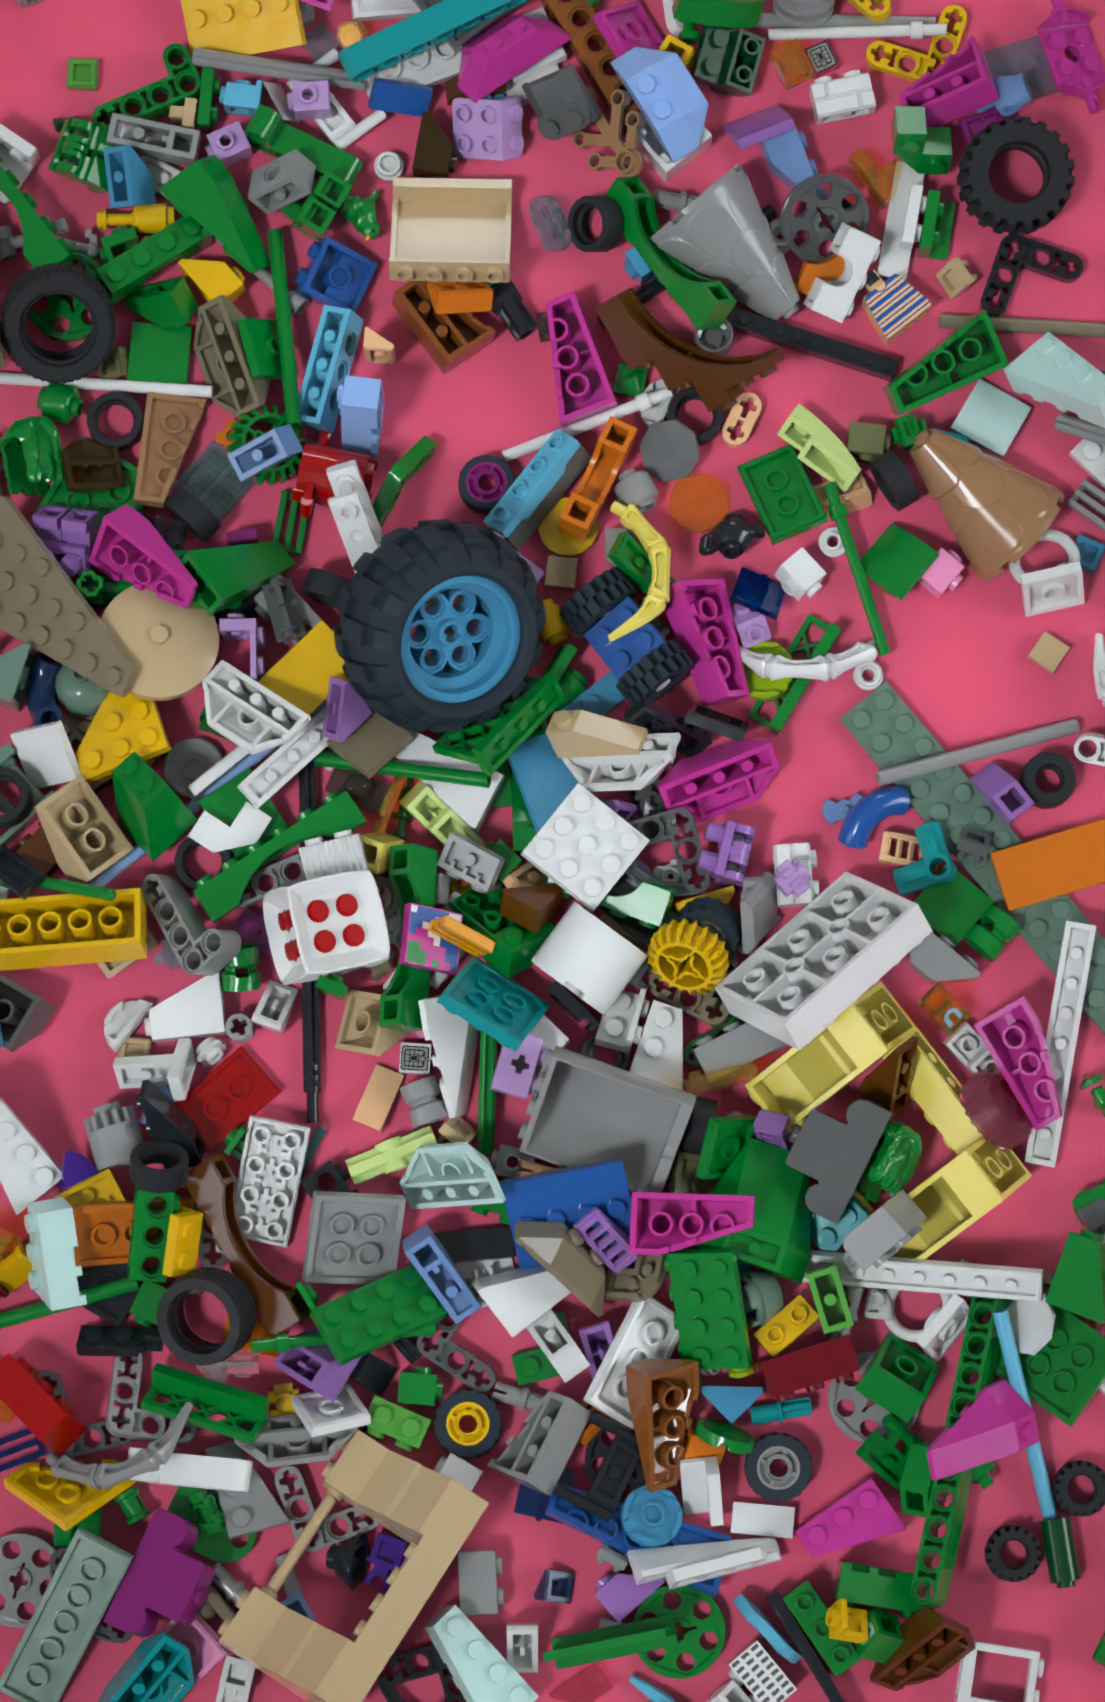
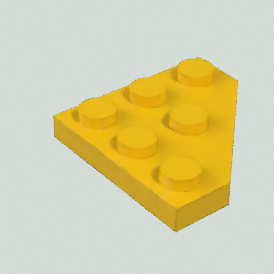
M109 692L107 698L101 703L76 752L82 776L88 784L112 775V771L134 751L144 761L171 751L155 701L142 699L129 693L126 697H119Z
M102 1459L101 1464H116L119 1462L115 1459ZM40 1462L26 1463L4 1478V1486L8 1491L64 1531H68L136 1483V1481L128 1479L111 1487L109 1490L103 1488L97 1490L76 1481L53 1477L50 1471L51 1466L40 1467Z

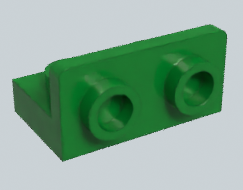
M929 189L917 257L945 261L948 256L955 203L940 200L941 191Z

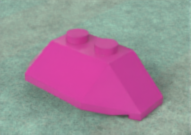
M510 15L463 46L458 88L476 103L479 99L484 98L571 40L570 36L553 21L522 15Z
M731 740L677 762L657 784L666 810L674 807H683L692 814L695 821L704 822L758 800L770 783L773 775L780 769L770 740H742V742Z

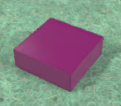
M256 528L226 532L228 546L259 543Z

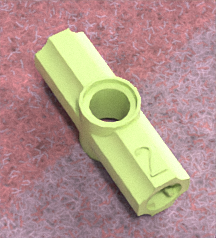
M428 1126L401 1138L397 1136L375 1145L374 1149L347 1159L345 1162L354 1184L357 1185L381 1174H391L408 1167L419 1146L438 1143L431 1126Z

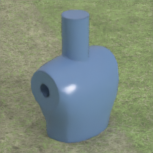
M1019 73L995 77L993 81L999 100L977 109V111L982 113L996 107L1002 116H1010L1018 112L1033 100L1024 75Z

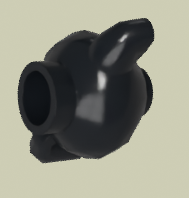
M727 514L723 517V520L716 524L710 533L704 534L700 538L699 553L707 556L719 551L725 558H738L752 547L754 539L765 537L764 527L756 524H747L746 519L740 514Z

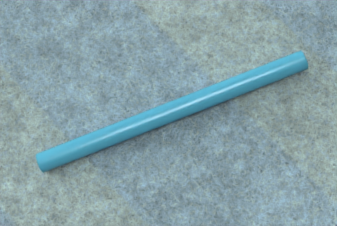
M1008 1309L995 1310L992 1313L1009 1383L1031 1407ZM1039 1440V1442L1026 1448L1042 1518L1043 1520H1051L1058 1517Z

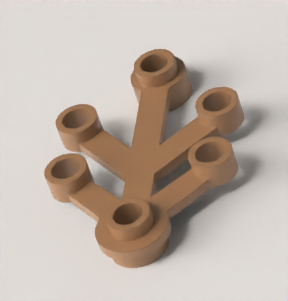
M585 85L596 102L597 94L591 86ZM615 89L611 93L610 102L612 109L610 122L603 112L594 121L602 134H591L590 132L579 130L573 135V144L576 148L588 149L591 146L611 147L616 156H606L603 153L593 152L588 156V167L596 171H603L605 168H615L621 176L632 178L640 172L643 164L642 155L637 150L638 132L644 127L646 119L641 112L630 111L625 117L627 134L624 144L621 140L623 111L631 101V96L626 90ZM622 95V100L619 103V97ZM637 117V122L634 125V118ZM584 136V142L582 144L581 139ZM599 158V163L596 166V159Z

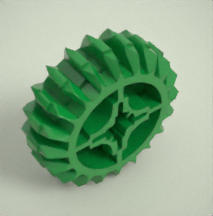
M264 405L258 411L254 409L249 414L241 413L238 417L239 422H234L231 425L234 432L227 435V439L233 442V444L227 446V451L233 452L245 445L246 440L249 443L267 433L260 430L254 431L250 428L252 425L269 424L272 425L270 430L287 425L285 410L279 415L277 406H272L268 412L266 405ZM292 428L301 447L305 446V441L307 440L299 438V435L304 432V428ZM303 452L288 459L281 466L270 468L255 475L257 485L263 484L265 478L268 485L273 486L276 483V479L282 484L287 481V476L291 478L295 476V468L299 469L300 458H302Z

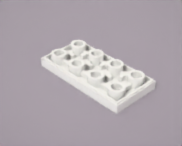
M250 1115L236 1190L237 1213L242 1231L247 1240L288 1247L311 1127Z

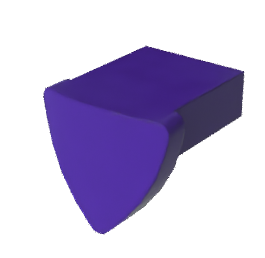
M68 1150L64 1155L62 1163V1179L56 1185L60 1193L96 1176L99 1171L86 1157Z

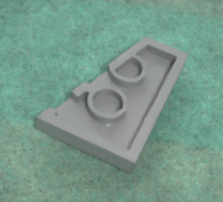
M235 1441L205 1449L206 1456L248 1460L241 1448L235 1444ZM253 1466L249 1493L216 1490L220 1508L225 1517L224 1523L229 1540L286 1525L290 1522Z

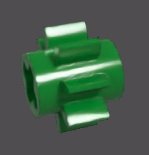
M912 413L895 419V427L891 428L890 434L894 445L901 443L903 450H907L915 446L913 443L915 437L922 430H928L924 418L917 420L916 415Z

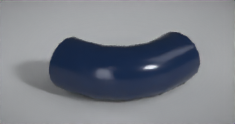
M37 651L33 658L27 684V705L35 726L59 720L62 722L63 714L59 708L55 691L56 675L63 664L40 651Z

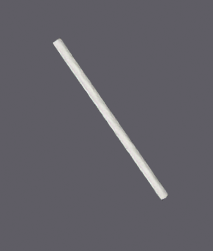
M0 372V384L37 387L50 384L47 381L43 382L40 379H35L32 375L29 376L28 374ZM83 377L78 381L74 380V382L63 383L84 390L131 393L155 392L179 396L213 397V386Z

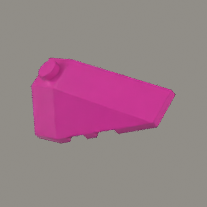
M1024 995L974 1024V1027L1033 1127L1038 1131L1061 1118L1063 1114L1041 1022Z
M999 1379L982 1388L975 1395L977 1400L971 1407H964L959 1413L961 1418L954 1426L946 1427L928 1447L926 1452L931 1480L936 1481L1015 1454L1039 1442L1034 1410L1006 1379Z

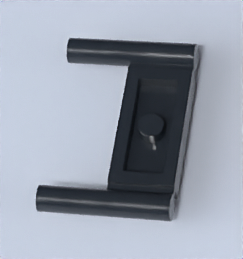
M593 1410L588 1422L614 1434L615 1438L612 1440L586 1497L560 1483L555 1487L553 1494L609 1522L636 1467L640 1454L635 1431Z

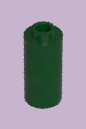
M1071 1517L1041 1520L1040 1526L1050 1583H1056L1057 1589L1076 1586L1075 1580L1081 1579Z

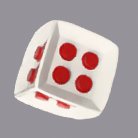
M368 869L347 871L301 881L289 887H278L263 896V915L271 954L277 974L284 985L318 980L320 975L327 977L329 973L341 975L362 967H373L386 962L390 957L389 934L383 906L375 879Z

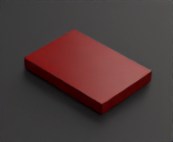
M240 1046L188 1091L186 1100L177 1101L175 1104L197 1124L204 1144L211 1152H214L224 1143V1140L234 1127L239 1130L243 1124L249 1121L250 1115H256L281 1091L246 1050Z

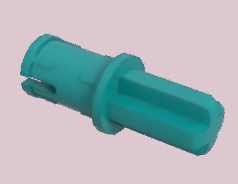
M805 1397L757 1406L752 1405L750 1406L752 1423L756 1425L779 1420L781 1423H784L785 1419L809 1416L812 1414L811 1400Z

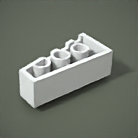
M0 1097V1182L16 1215H18L28 1207L27 1203L37 1200L62 1179V1170Z

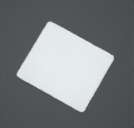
M264 81L263 83L282 119L301 122V120L295 119L294 111L288 110L287 94L283 86L278 83Z

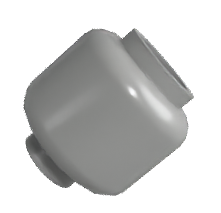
M632 468L619 475L620 481L615 486L614 492L621 504L628 507L630 503H633L641 514L655 507L659 491L648 472L643 470L635 472Z

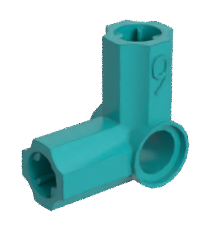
M939 821L929 822L914 829L923 860L893 870V877L901 896L937 884H948L956 877L957 867L952 861ZM939 862H946L947 869L945 873L936 876L934 874L935 866Z

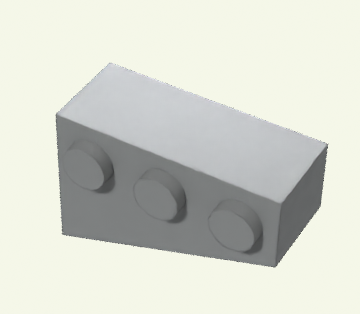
M549 1390L524 1420L527 1423L516 1437L511 1436L507 1440L506 1444L508 1447L497 1460L492 1458L487 1466L511 1481L551 1496L592 1412L571 1398Z

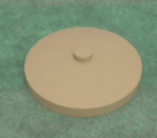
M131 586L118 594L109 603L101 617V621L138 669L128 692L133 696L153 701H165L182 697L200 686L203 679L212 671L219 650V630L214 615L209 616L204 608L186 609L158 598L153 591L148 589L141 591Z

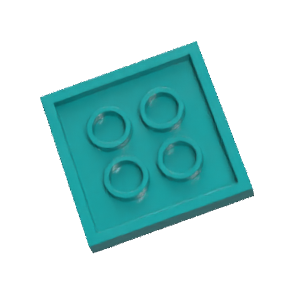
M475 956L469 959L437 1001L451 1014L460 1016L471 1023L476 1030L485 1032L496 1039L500 1045L510 1048L515 1052L550 1006L548 1002L515 981L507 979L499 971Z

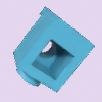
M235 80L234 83L227 82L226 86L222 85L219 102L223 103L226 114L252 117L258 105H263L265 95L263 80H257L256 85H252L247 80Z

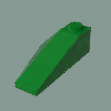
M215 154L196 160L161 187L162 193L183 217L187 219L190 215L203 226L201 229L203 234L207 237L210 235L216 237L223 243V250L250 274L271 266L270 258L232 175L225 168L224 163Z

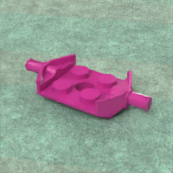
M1050 0L1053 6V10L1050 12L1051 15L1036 30L1056 88L1063 95L1077 96L1080 99H1085L1089 114H1096L1102 110L1096 96V90L1105 83V72L1087 23L1093 16L1087 12L1067 7L1063 0ZM1065 50L1073 54L1074 62L1067 59Z

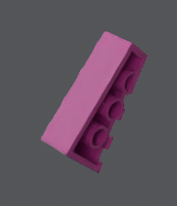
M724 578L680 580L670 584V600L666 604L665 612L677 642L695 664L690 674L703 706L727 704L748 696L747 681Z

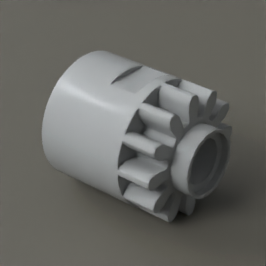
M119 1101L94 1108V1116L84 1119L83 1122L96 1168L99 1172H102L108 1168L112 1170L129 1165L132 1149L139 1143L144 1142L133 1105L121 1108Z

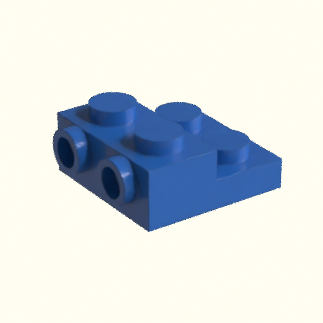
M327 236L319 239V242L314 240L307 252V256L311 258L307 267H301L295 277L294 283L298 284L295 292L305 295L308 299L319 305L325 304L351 309L356 313L378 264Z

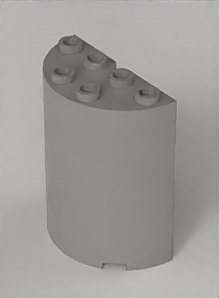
M556 1046L555 1050L548 1049L534 1088V1095H532L526 1114L531 1116L530 1121L523 1120L517 1137L523 1140L519 1152L564 1168L622 1157L629 1191L662 1193L697 1095Z

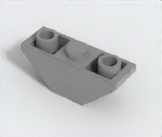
M932 932L923 939L920 945L913 948L907 954L908 965L931 984L975 981L981 974L977 970L979 965L967 955L961 957L953 950L955 945L943 935L938 938Z

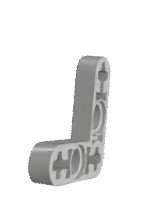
M139 1353L138 1357H130L132 1361H136V1364L131 1365L128 1376L117 1377V1374L123 1375L125 1372V1363L120 1361L124 1357H114L105 1418L107 1431L111 1435L150 1442L159 1439L165 1429V1420L169 1421L167 1427H170L175 1419L137 1408L143 1364L142 1354ZM121 1383L128 1384L132 1389L131 1398H119L116 1394V1386ZM120 1406H131V1409L125 1408L123 1411V1420L128 1421V1424H124L122 1429L117 1428V1423L112 1422V1419H116L119 1415ZM146 1418L155 1419L159 1425L158 1432L155 1434L146 1433L142 1428L143 1420ZM185 1424L184 1429L188 1430V1433L179 1438L177 1446L187 1444L194 1437L196 1432L194 1425Z
M288 1465L283 1466L277 1471L275 1485L287 1518L290 1521L295 1540H297L304 1527L302 1526L297 1530L295 1523L305 1522L310 1519L316 1510L301 1471L295 1466ZM286 1470L290 1474L297 1475L298 1479L293 1482L295 1490L297 1491L302 1488L304 1494L294 1495L289 1500H286L285 1493H291L287 1484L282 1485L280 1479L284 1478V1471ZM298 1499L304 1500L308 1505V1513L301 1518L295 1517L291 1512V1504ZM354 1506L329 1515L317 1531L319 1538L315 1540V1546L311 1547L308 1544L305 1551L314 1552L354 1537L358 1532L364 1533L372 1530L379 1523L373 1520L374 1523L368 1525L367 1521L357 1523L360 1530L353 1531V1522L348 1513L353 1511L354 1518L363 1514ZM335 1518H343L348 1523V1530L343 1536L334 1535L330 1529L331 1522Z

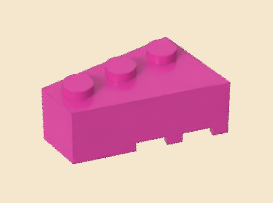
M973 35L966 40L967 45L955 55L951 53L943 59L945 63L934 72L930 73L927 71L899 94L902 106L925 107L926 127H940L999 100L985 54Z
M868 1477L793 1531L810 1556L817 1557L907 1529L872 1478Z

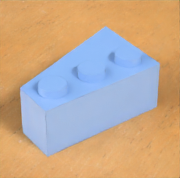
M345 375L344 384H338L337 390L338 409H340L342 449L371 455V458L377 459L385 405L381 379Z

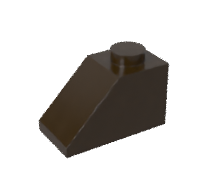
M423 111L412 166L413 176L420 178H449L450 173L455 174L458 156L454 155L453 145L432 115L427 111Z

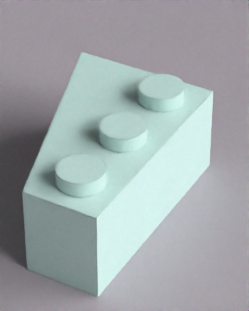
M64 1197L27 1203L28 1215L24 1216V1224L27 1233L30 1235V1243L26 1244L28 1260L32 1264V1272L28 1273L31 1290H35L51 1311L86 1305V1295H82L79 1291L77 1276L83 1274L81 1265L76 1266L74 1247L78 1246L71 1205Z

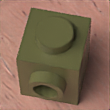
M850 422L846 448L854 458H858L857 461L859 463L870 464L871 461L889 451L891 435H885L887 425Z

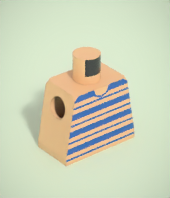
M875 270L867 273V280L864 286L870 293L863 298L862 307L881 341L887 346L928 314L932 304L896 273L886 281H883Z

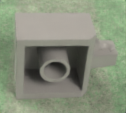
M902 1189L843 1239V1248L847 1252L842 1256L841 1261L852 1273L860 1268L865 1271L872 1264L877 1269L922 1230L919 1224L927 1217Z

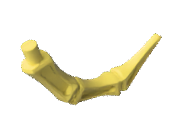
M614 501L610 512L620 516V523L629 529L643 545L651 563L652 578L647 592L648 595L643 599L641 607L633 616L607 635L609 642L655 619L665 611L666 604L670 600L671 549L667 545V540L646 520L635 504L630 503L627 507L617 501Z

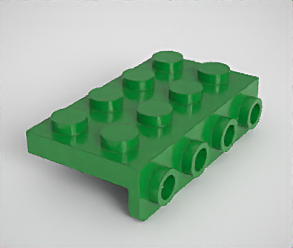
M735 1248L681 1249L667 1253L664 1265L666 1272L670 1274L669 1297L671 1301H674L675 1306L673 1323L674 1328L679 1331L678 1355L680 1359L696 1360L699 1369H749L753 1363Z

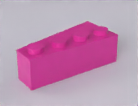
M572 291L547 301L546 309L561 426H568L619 406L575 292Z

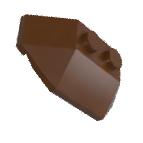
M924 1606L900 1625L905 1641L884 1664L875 1663L870 1675V1681L893 1691L904 1689V1685L919 1684L937 1678L976 1648L972 1633L968 1627L950 1616Z

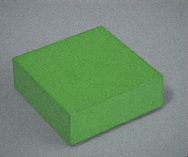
M68 58L67 89L97 91L98 59Z

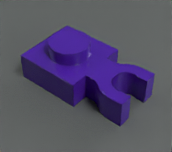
M378 1532L368 1562L375 1564V1567L366 1576L364 1584L370 1586L372 1578L380 1576L383 1579L380 1590L387 1591L389 1585L386 1582L389 1570L393 1571L396 1566L399 1567L407 1541Z

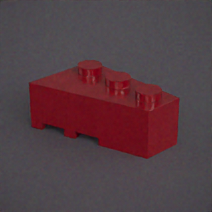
M849 1334L754 1364L761 1387H763L765 1399L776 1397L778 1402L796 1397L794 1391L806 1388L807 1393L825 1388L824 1381L835 1378L838 1384L854 1379L853 1372L860 1370Z

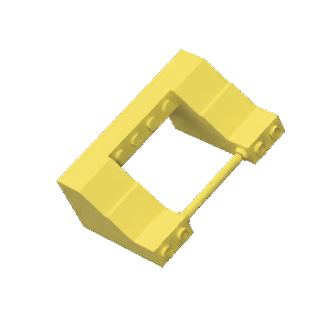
M879 982L864 992L854 1004L846 1008L835 1018L832 1024L826 1026L808 1045L804 1046L801 1050L794 1047L747 1083L745 1087L748 1089L749 1096L753 1102L760 1105L762 1109L788 1115L790 1127L794 1130L796 1124L803 1126L807 1118L806 1116L811 1109L819 1107L883 1058L885 1060L898 1046L913 1035L918 1037L909 1098L918 1103L924 1111L926 1120L931 1125L936 1126L942 1134L946 1146L957 1154L956 1157L907 1194L927 1218L919 1224L922 1230L891 1257L925 1260L1004 1201L1032 1175L882 982ZM855 1189L853 1195L873 1214L875 1212L873 1211L874 1209L864 1196Z

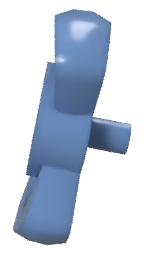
M855 793L849 800L842 799L838 803L827 799L822 806V815L830 824L843 821L847 813L863 796Z

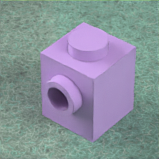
M328 80L292 82L293 92L287 93L288 110L294 111L296 120L331 118Z
M239 121L206 135L209 145L204 148L207 155L215 154L224 163L225 168L253 156L251 146Z

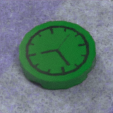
M707 1417L700 1418L697 1421L696 1435L714 1447L720 1448V1445L728 1447V1451L731 1453L749 1454L755 1446V1437L739 1426Z

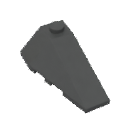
M0 974V1024L3 1047L13 1052L42 1033L56 1006Z

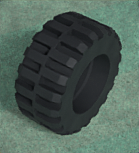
M1012 116L1004 118L1001 122H992L972 139L958 165L960 170L957 175V185H960L961 189L958 193L961 202H966L968 206L966 211L970 216L975 215L979 219V225L984 228L990 226L993 228L992 232L1000 235L1003 232H1008L1009 235H1020V233L1024 232L1029 234L1035 232L1040 227L1046 226L1068 202L1071 196L1070 190L1074 186L1075 177L1072 176V171L1075 165L1074 160L1068 157L1070 149L1067 143L1062 145L1058 139L1061 135L1055 129L1051 133L1046 129L1047 124L1040 120L1036 124L1031 122L1030 117L1022 116L1019 120H1014ZM1006 150H1019L1030 155L1038 163L1043 176V184L1037 196L1025 203H1012L1001 198L994 191L989 181L988 171L992 160L999 153Z

